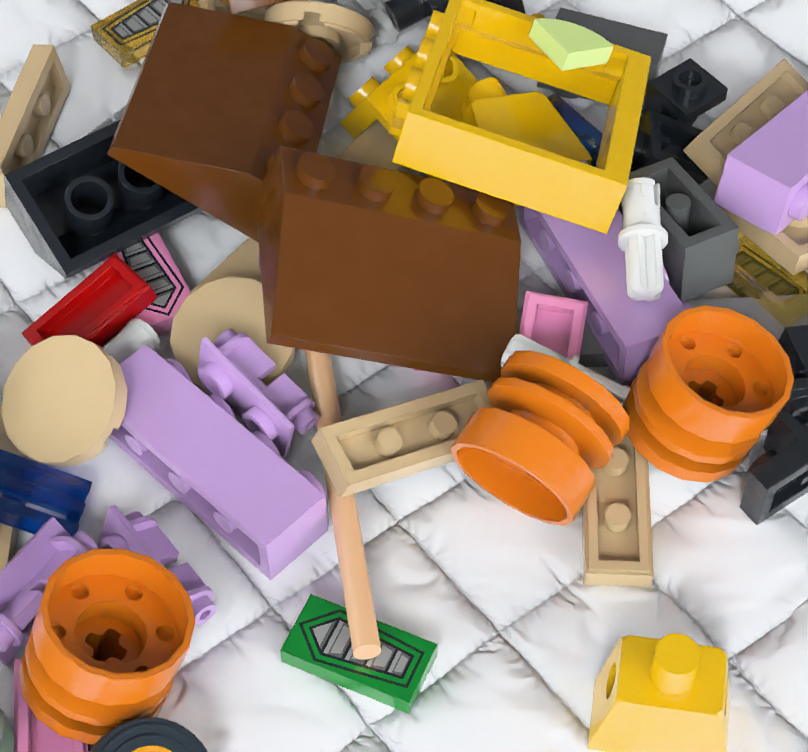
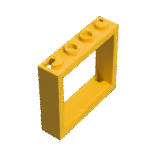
M449 0L445 13L434 10L389 128L388 134L399 137L392 162L607 234L628 185L651 56L611 43L614 47L606 64L561 71L529 37L534 19H538L536 17L486 0ZM451 52L609 105L596 167L431 112L430 110Z

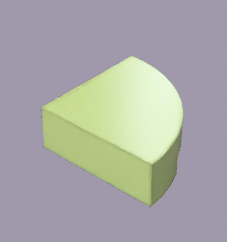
M534 19L529 33L532 41L561 71L606 64L614 47L599 34L583 26L558 19Z

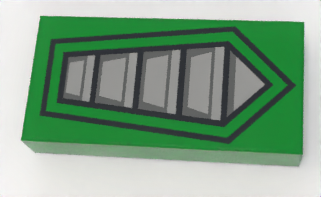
M310 594L284 642L280 654L281 662L409 714L437 657L438 644L376 620L381 653L371 659L355 658L352 650L346 608Z

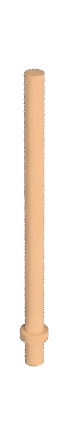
M300 349L306 355L312 399L316 403L314 411L320 416L317 422V430L321 427L341 422L342 417L331 354ZM323 466L353 655L358 659H371L381 653V645L355 493L340 498Z

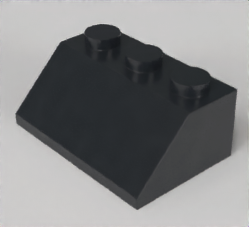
M120 120L4 175L7 209L34 252L65 279L111 257L114 253L117 254L202 211V209L107 154Z

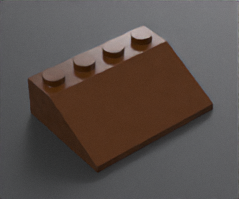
M169 2L162 12L107 154L259 243L255 197L280 146L317 152L342 56L331 50L322 40L312 38L295 26Z
M280 146L255 197L266 342L463 378L483 379L486 382L492 383L501 377L500 370L502 366L500 363L502 355L509 341L516 333L521 238L514 203L436 178L422 177L376 165H367L326 156L317 152Z

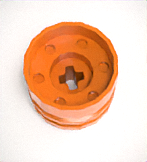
M703 305L683 310L667 323L653 346L649 359L641 366L637 377L629 386L630 391L622 405L630 418V429L627 435L636 450L652 465L681 480L708 483L728 477L743 463L750 450L760 440L761 433L774 421L789 400L794 382L789 357L775 336L754 319L732 309Z
M532 350L515 351L508 357L501 368V377L495 380L487 390L488 401L492 408L480 407L473 412L451 446L452 456L469 478L502 503L542 522L566 526L575 520L595 487V477L590 468L600 469L610 462L613 457V447L622 442L630 429V418L621 403L606 388L581 370L543 353Z
M122 548L92 549L67 559L48 578L19 666L22 696L36 718L60 736L87 744H96L107 732L126 721L145 717L155 718L164 705L166 695L172 687L174 676L178 673L190 647L195 617L189 594L174 573L151 557Z

